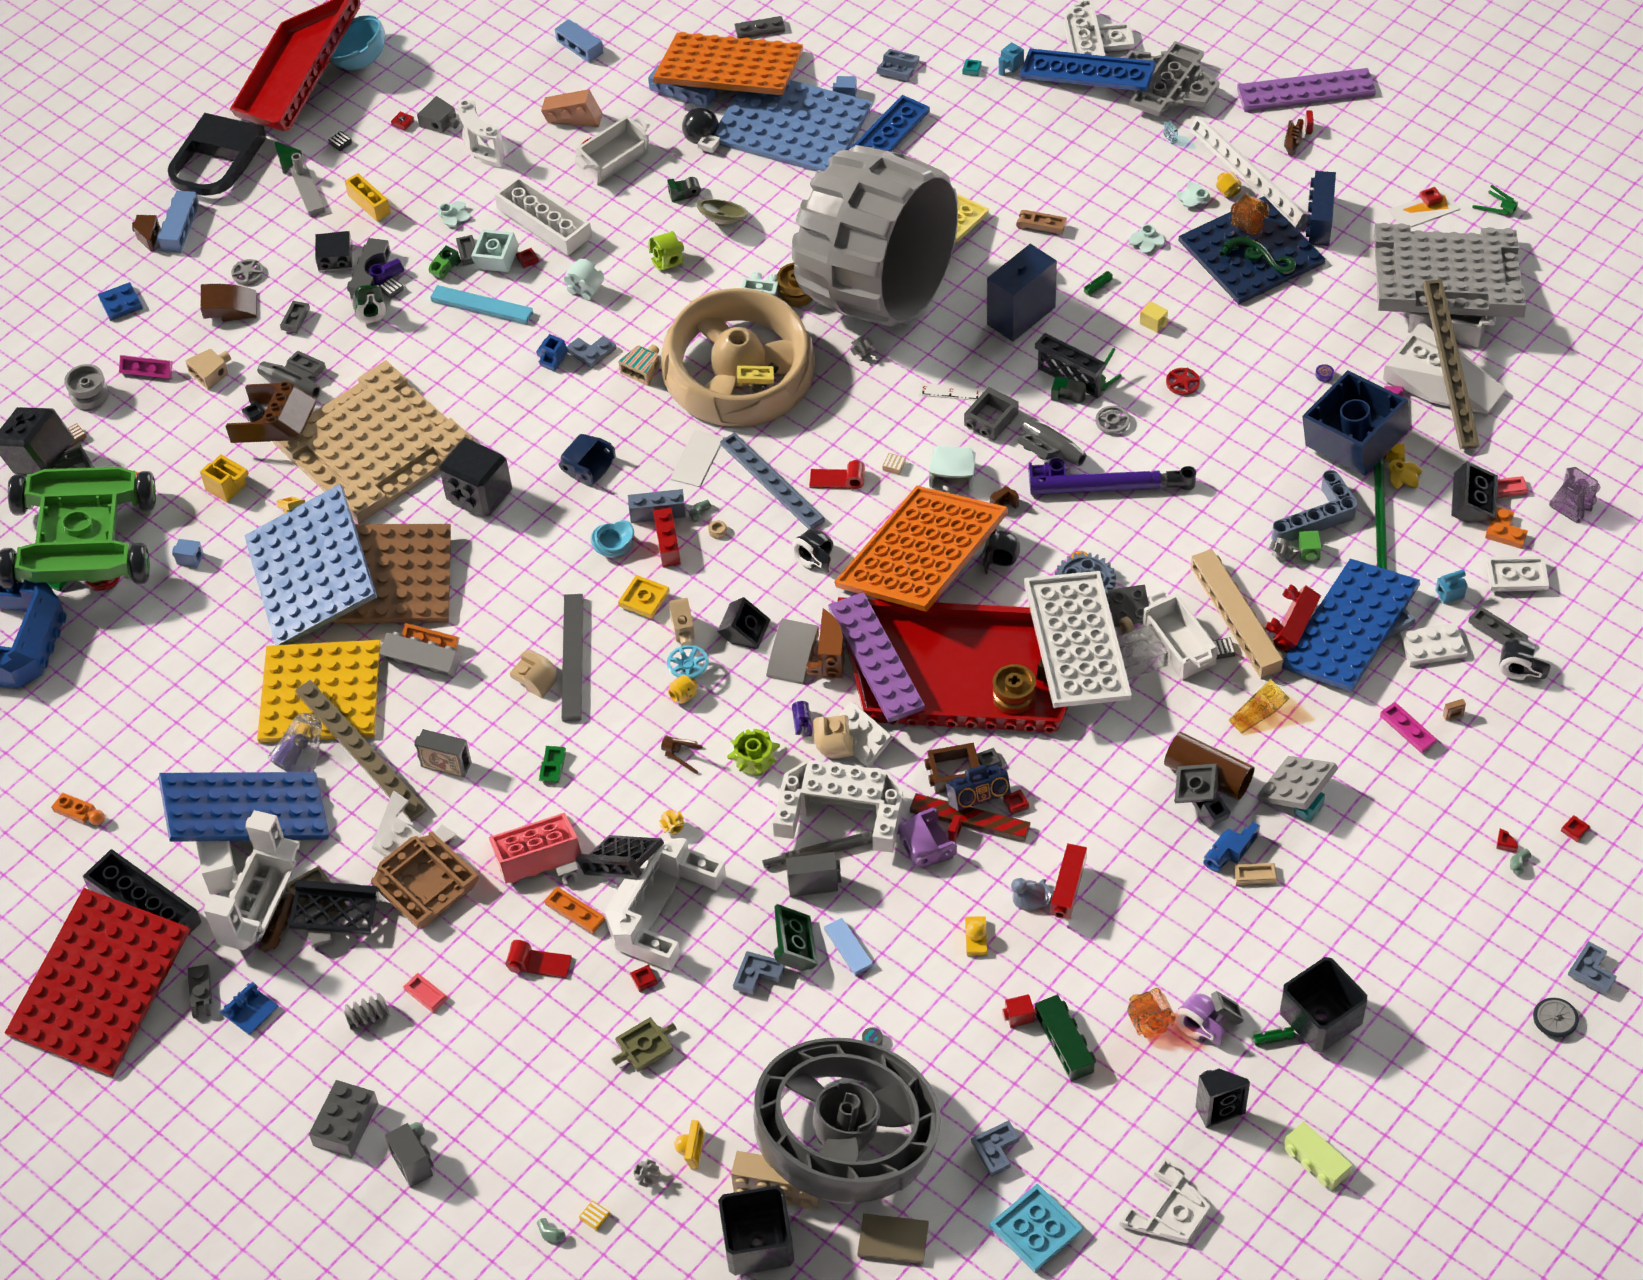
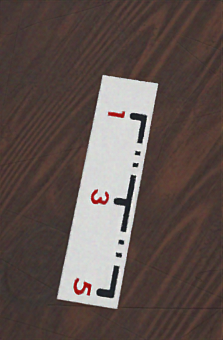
M921 383L919 395L977 400L986 389Z

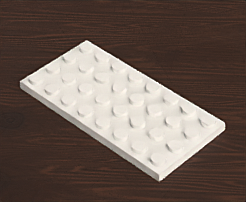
M1100 571L1024 578V586L1053 707L1131 700L1132 694Z

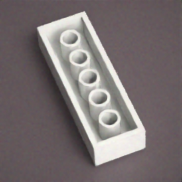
M520 176L494 194L498 210L567 256L592 238L589 221Z

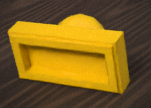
M291 496L279 499L276 503L278 508L284 509L285 514L305 503V500Z
M986 916L965 917L967 956L987 955Z
M691 1120L689 1135L681 1134L674 1142L675 1150L679 1154L685 1155L684 1159L690 1169H698L705 1130L699 1120Z

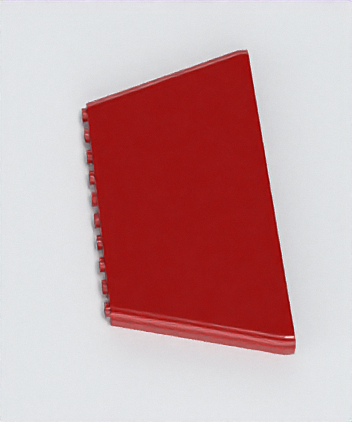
M838 597V601L845 599L843 597ZM868 599L925 705V710L895 720L889 724L1054 733L1060 729L1069 706L1054 708L1048 683L1036 679L1038 664L1042 657L1030 607L934 602L926 612L881 599ZM846 643L862 710L877 723H888ZM1011 664L1027 667L1032 671L1036 680V700L1033 707L1027 712L1016 715L1003 713L993 702L994 675L1001 667Z

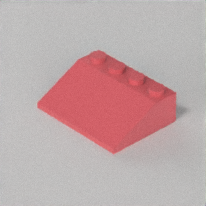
M565 813L489 837L506 884L515 883L522 878L536 876L540 872L555 870L559 866L577 862L576 858L582 854L578 838Z

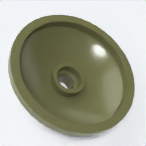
M703 199L697 203L699 212L718 226L735 224L743 221L748 216V211L744 207L730 201Z

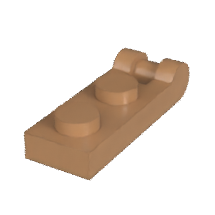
M1021 210L1016 226L1019 229L1026 227L1063 234L1067 217Z

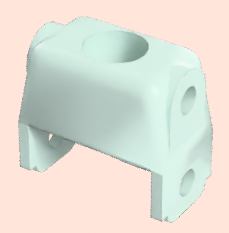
M937 446L933 450L930 463L929 487H933L934 477L969 479V489L973 490L976 452L966 447Z

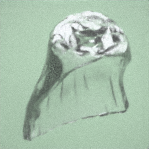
M302 713L296 716L277 746L268 755L269 760L286 772H314L318 761L322 724L319 718L311 713Z

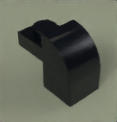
M1221 796L1215 798L1214 801L1192 802L1200 814L1198 818L1208 828L1227 820L1231 814L1230 809Z

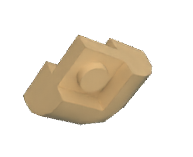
M528 649L520 655L521 660L510 671V677L524 684L527 691L543 698L556 682L557 671L548 658Z
M847 715L822 716L813 720L814 742L822 755L836 759L854 756L853 736L849 735Z

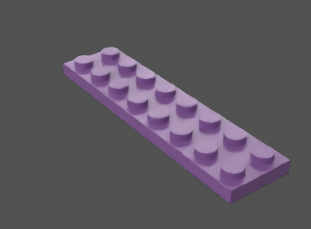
M1368 68L1237 84V91L1244 112L1373 96L1376 94Z
M864 592L828 604L830 613L837 619L842 635L888 723L925 710L922 699Z

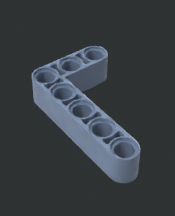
M1327 470L1323 474L1321 489L1329 502L1275 521L1272 529V541H1277L1278 537L1294 541L1298 539L1299 532H1320L1355 518L1357 500L1336 471Z

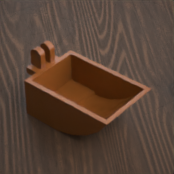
M823 608L818 662H808L806 664L807 674L818 675V678H842L844 667L842 630L837 619Z

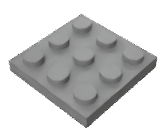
M1288 755L1257 794L1259 802L1307 810L1336 773L1338 767L1334 762Z

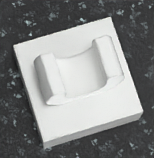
M576 862L555 869L557 876H562L564 885L568 884L566 880L568 875H572L574 881L578 880L577 874L573 872L578 870Z

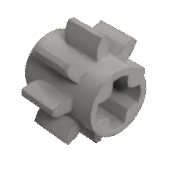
M860 336L851 342L853 347L850 350L854 356L859 354L861 358L872 351L870 346L873 343L869 337L864 339L863 336Z
M1279 537L1277 541H1271L1269 549L1273 550V556L1284 560L1286 555H1292L1294 548L1290 547L1291 541Z
M647 1159L646 1162L641 1161L637 1163L633 1171L638 1185L646 1188L648 1184L651 1186L656 1184L661 1174L659 1166H656V1162Z

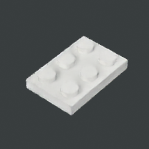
M1544 556L1486 557L1490 592L1549 590Z
M1456 623L1399 632V638L1409 666L1466 658L1467 651Z
M850 701L840 715L848 716L849 735L853 736L854 756L864 765L870 767L893 739V736L854 702Z

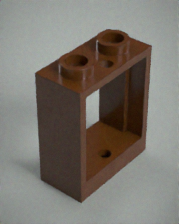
M974 742L927 751V759H924L926 771L930 770L931 775H928L930 787L934 786L935 794L947 792L946 783L953 781L954 778L963 777L966 779L965 773L939 778L936 763L967 757L970 769L980 766Z

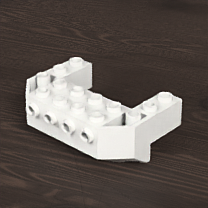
M807 760L784 773L773 819L774 837L794 839L799 815L807 814L808 805L811 802L876 811V823L872 837L873 850L893 853L898 826L902 822L904 801L903 789L887 770L866 768L859 765L851 766L841 763H828L820 760Z
M255 810L246 821V829L254 850L251 856H248L246 859L245 868L238 876L235 889L231 890L229 898L212 894L210 900L204 906V913L217 944L245 950L256 944L264 935L295 870L296 861L294 859L300 845L299 841L284 838L276 815Z
M685 838L664 841V844L639 868L642 874L637 879L624 878L605 910L607 926L616 950L669 971L673 969L680 956L679 943L651 932L650 929L675 886L682 877L717 891L726 876L725 862L689 849L687 839Z

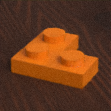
M1497 507L1496 519L1490 522L1485 538L1522 549L1528 530L1511 526L1515 512Z

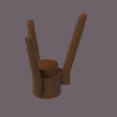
M666 735L661 744V749L666 751L665 756L674 759L693 773L698 774V770L673 753H678L681 745L700 749L703 746L698 744L697 741Z

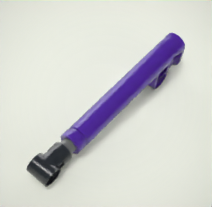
M1054 458L1043 465L1028 463L1030 495L1160 489L1161 485L1192 490L1196 484V469L1191 466H1184L1181 470L1166 471V473H1160V470H1155L1152 472L1135 471L1066 475L1065 462L1060 458Z

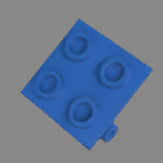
M254 982L248 983L247 987L238 992V995L234 996L233 1000L220 1011L223 1016L248 1035L279 1007L257 990L258 986Z

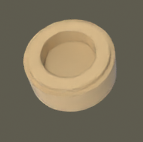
M720 520L711 522L708 526L709 535L714 539L723 538L727 534L726 524Z
M1128 617L1119 620V627L1125 636L1129 637L1135 634L1134 625Z

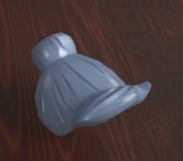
M1017 878L1011 883L1012 899L1015 906L1031 911L1050 905L1054 890L1051 886L1045 884L1046 879H1042L1038 883L1033 880Z

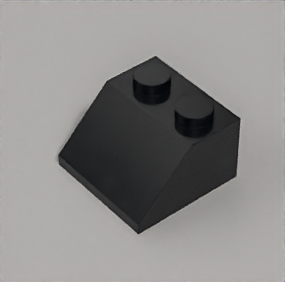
M742 597L729 604L717 632L732 644L758 649L771 619L745 597Z

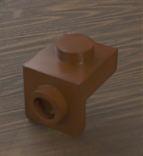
M1005 485L990 496V503L1001 506L1009 503L1014 508L1019 507V495L1015 490Z

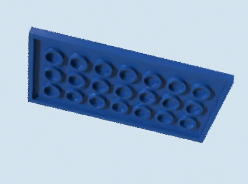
M1350 558L1307 623L1297 645L1292 650H1289L1284 658L1282 669L1353 692L1404 609L1418 590L1420 580Z
M316 772L159 773L158 780L169 842L251 841L246 829V821L251 817L254 810L276 815L283 836L286 839L328 840L330 834Z

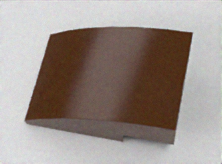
M201 284L200 309L203 319L221 317L222 322L257 318L256 290L232 284Z

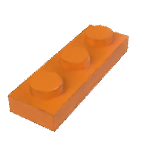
M405 623L402 633L405 638L417 637L424 643L432 641L443 648L451 646L457 649L460 639L457 636Z
M558 886L544 900L546 906L592 935L605 921L604 915Z

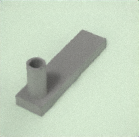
M293 154L291 158L294 167L290 168V171L308 215L313 216L325 212L324 205L306 164H303L301 154Z

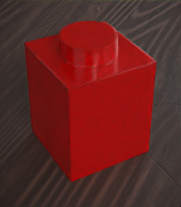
M1029 994L1005 1000V1008L1002 1009L1004 1020H1008L1010 1028L1035 1022V1010Z

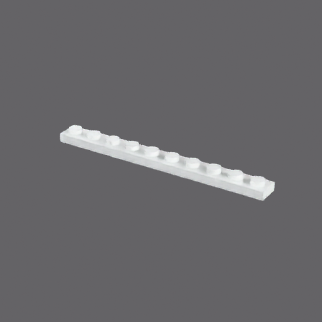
M1196 116L1189 131L1261 197L1265 196L1295 228H1300L1307 213L1202 116Z

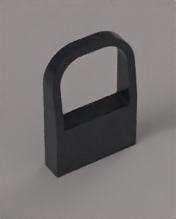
M204 112L168 166V176L171 184L178 190L196 192L197 195L209 196L225 192L233 186L247 169L266 140L264 126ZM194 153L233 161L225 175L217 182L211 184H198L177 177V174L192 158Z

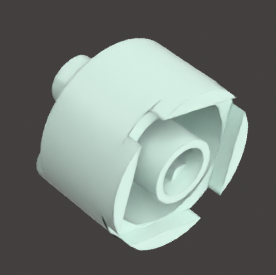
M578 259L564 276V281L568 286L567 291L573 295L577 293L582 295L584 299L590 300L605 279L604 274L600 269L597 271L594 268L595 264L586 259Z

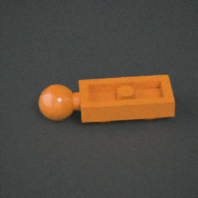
M63 792L51 806L53 812L83 824L89 819L93 825H101L105 820L104 813L101 810H96L93 804Z

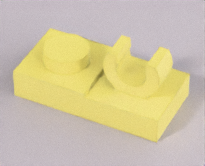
M737 366V383H739V386H742V383H749V386H752L753 383L774 384L773 366Z

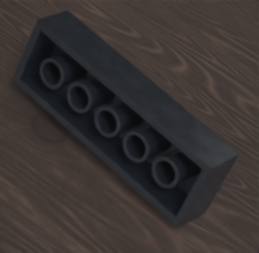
M110 849L82 876L89 890L187 926L191 930L189 934L201 923L197 909L113 849Z

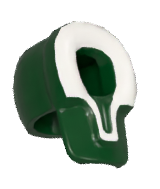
M363 285L355 290L352 304L356 318L362 323H374L381 320L386 313V304L382 297L380 286Z

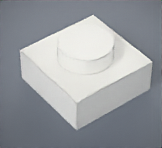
M713 135L702 137L697 143L698 149L713 153L720 144V137Z

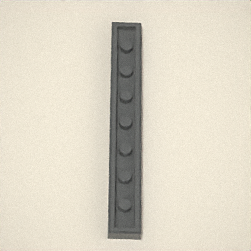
M564 594L562 721L582 720L583 594Z

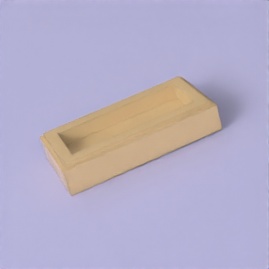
M1275 863L1234 864L1236 886L1277 884Z

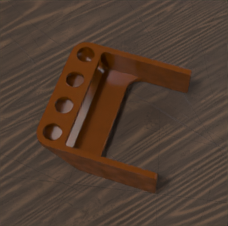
M287 381L282 383L247 384L245 389L250 404L256 401L259 404L269 403L263 417L255 422L227 423L225 426L231 443L295 440L302 435L316 405V399Z

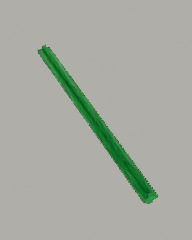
M1382 458L1374 466L1377 567L1387 569L1384 459Z

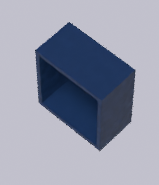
M1030 243L987 277V325L1014 342L1056 307L1057 260Z

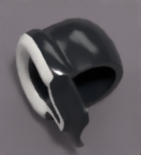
M813 528L793 540L792 552L800 564L806 568L812 569L816 567L825 573L830 572L829 563L831 558L829 554L833 548V540L828 534Z
M995 529L987 538L982 553L986 575L991 563L999 566H1011L1017 561L1020 553V542L1014 534Z
M1521 638L1510 639L1501 649L1499 669L1504 676L1511 679L1524 680L1527 677L1545 679L1549 674L1551 666L1533 657L1535 644Z

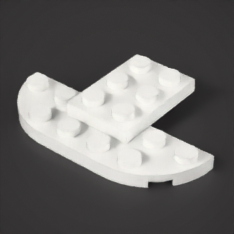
M1093 0L1080 1L1074 4L1070 11L1066 12L1064 28L1071 53L1105 56V52L1134 49L1135 44L1130 23L1098 25Z

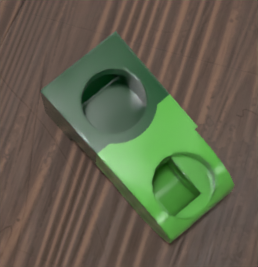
M445 245L431 262L429 273L444 279L454 266H458L461 263L458 251Z

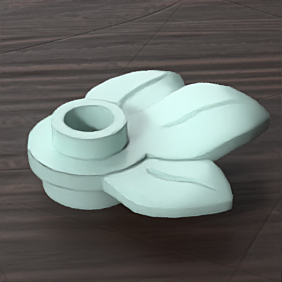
M1188 182V190L1176 192L1177 198L1183 201V206L1186 207L1205 204L1210 200L1208 191L1200 184Z
M465 202L443 203L438 208V215L443 218V223L447 226L455 227L457 222L462 223L470 219V215L463 210L466 206Z
M1145 224L1139 232H1135L1130 236L1129 244L1139 245V249L1143 253H1150L1155 245L1162 246L1164 244V238L1156 232L1153 225Z

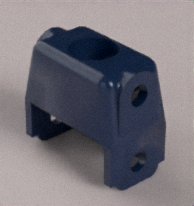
M579 434L561 454V461L558 465L563 472L590 487L611 466L613 459L616 457L615 448L604 439Z

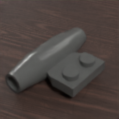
M297 351L287 360L285 366L263 361L259 364L257 372L271 383H282L285 381L293 383L316 399L320 395L321 387L310 380V378H315L326 366L325 362Z
M1027 419L1023 423L1022 431L1026 435L1020 436L1018 443L1024 446V449L1037 454L1038 458L1048 460L1057 457L1077 466H1081L1086 460L1087 455L1072 440L1053 428L1032 419Z

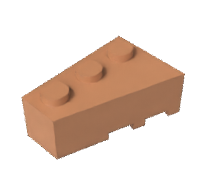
M590 89L545 97L541 109L546 121L555 124L599 127L603 114Z

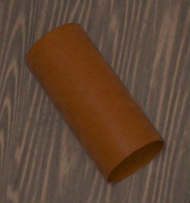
M1179 732L1174 737L1164 759V765L1177 771V766L1217 764L1218 791L1237 801L1247 791L1255 771L1254 766L1183 732Z

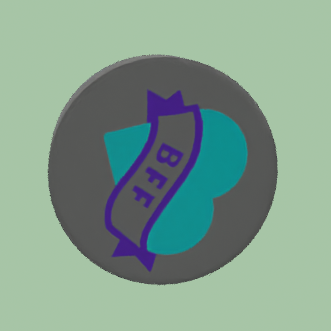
M870 1027L862 1033V1040L881 1046L883 1034L878 1028Z

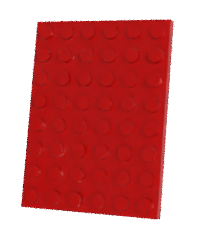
M83 888L4 1033L9 1037L113 1077L191 930L187 926Z

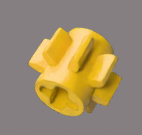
M667 810L661 815V820H659L661 823L660 827L664 833L669 831L670 834H677L683 829V824H685L684 817L680 811L675 813L674 810Z

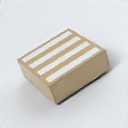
M888 453L882 470L900 475L905 465L906 457Z

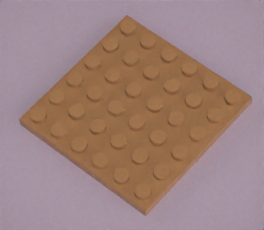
M355 524L377 598L339 617L334 622H449L451 524Z

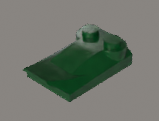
M776 904L774 909L778 946L774 949L773 953L775 960L780 964L800 971L813 969L818 965L811 916Z

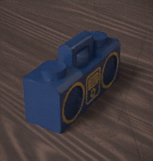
M985 765L966 770V779L957 777L953 781L946 783L949 805L957 811L1011 794L1008 772L997 765L990 766L987 770Z

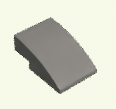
M782 618L771 651L766 677L804 684L807 676L806 664L812 662L814 648L819 637V626Z

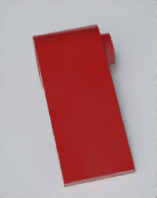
M853 460L847 464V469H811L809 488L859 489L864 486L865 464L859 460Z
M513 940L505 965L513 973L524 972L567 978L572 955L532 950L528 942Z

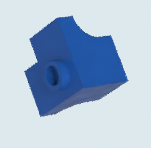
M551 334L544 339L536 351L537 356L541 357L539 360L540 366L554 372L569 352L565 341Z

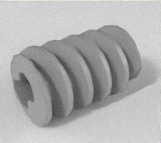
M380 992L377 993V1000L372 995L369 996L368 1003L362 998L360 1006L356 1001L353 1002V1008L345 1004L344 1014L350 1030H352V1023L359 1028L361 1020L367 1025L369 1017L373 1022L376 1021V1015L384 1019V1012L390 1017L386 1001Z

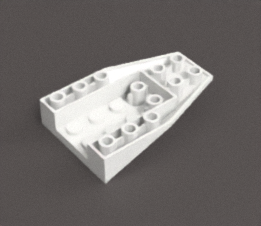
M1420 321L1385 364L1383 380L1395 386L1403 387V390L1428 402L1450 406L1433 329ZM1458 349L1471 409L1475 412L1488 414L1506 392V389Z

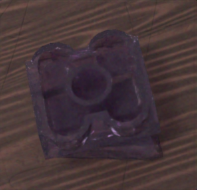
M1577 467L1566 468L1563 485L1552 497L1549 506L1573 522L1580 523L1584 518L1585 510L1592 512L1593 506L1597 502L1596 494L1600 491L1598 480Z

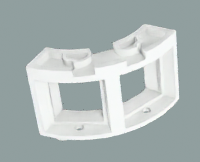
M459 99L458 115L463 124L462 135L467 151L472 157L480 159L481 163L501 168L505 154L500 127L487 124L478 117L474 100ZM480 137L493 140L494 149L487 146Z

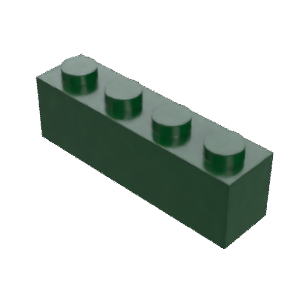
M1057 994L1035 1003V1015L1072 1082L1094 1073L1096 1058L1092 1051H1088L1084 1035L1079 1034L1076 1020L1073 1017L1070 1018L1066 1002L1064 1000L1061 1001Z

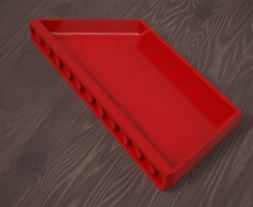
M330 0L281 22L230 107L232 113L238 118L279 131H289L360 9V0Z

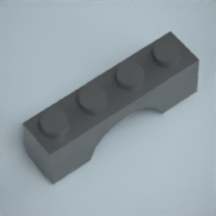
M368 238L366 245L364 244L362 255L357 261V267L353 270L352 279L347 284V291L350 293L351 299H353L354 292L358 287L363 285L375 286L373 277L368 275L369 269L375 264L384 265L387 263L391 253L388 240Z

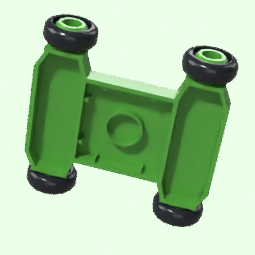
M122 467L44 469L27 474V479L22 475L10 477L8 481V504L11 513L19 516L24 515L27 510H32L34 506H38L40 509L35 543L17 547V552L13 548H3L0 550V585L2 588L14 589L18 582L23 583L24 580L33 583L48 582L51 584H59L63 581H87L94 583L101 580H111L125 575L126 579L131 578L135 584H145L149 580L150 572L147 546L144 543H134L129 548V543L115 541L118 505L132 501V505H138L142 511L154 509L156 486L153 473L151 471H140L136 477L135 470L132 471Z

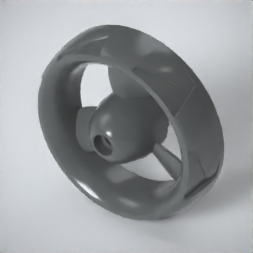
M821 1038L806 1041L785 1050L776 1056L764 1069L758 1080L754 1096V1132L759 1149L766 1162L784 1180L797 1189L816 1198L831 1202L847 1204L870 1202L890 1196L899 1190L902 1191L917 1178L927 1165L940 1131L941 1117L938 1100L925 1077L911 1063L898 1054L863 1040ZM824 1077L855 1079L880 1090L872 1093L864 1086L853 1082H838V1084L824 1088L816 1079ZM790 1090L815 1102L812 1122L817 1140L822 1146L819 1153L804 1145L791 1132L784 1120L781 1100ZM877 1126H911L910 1136L894 1152L874 1160L857 1161L859 1152L874 1137Z

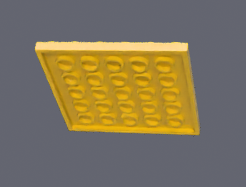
M380 640L266 646L258 743L285 742L286 736L291 733L305 734L309 741L336 739L295 693L296 689L309 680L320 689L363 738L375 737Z

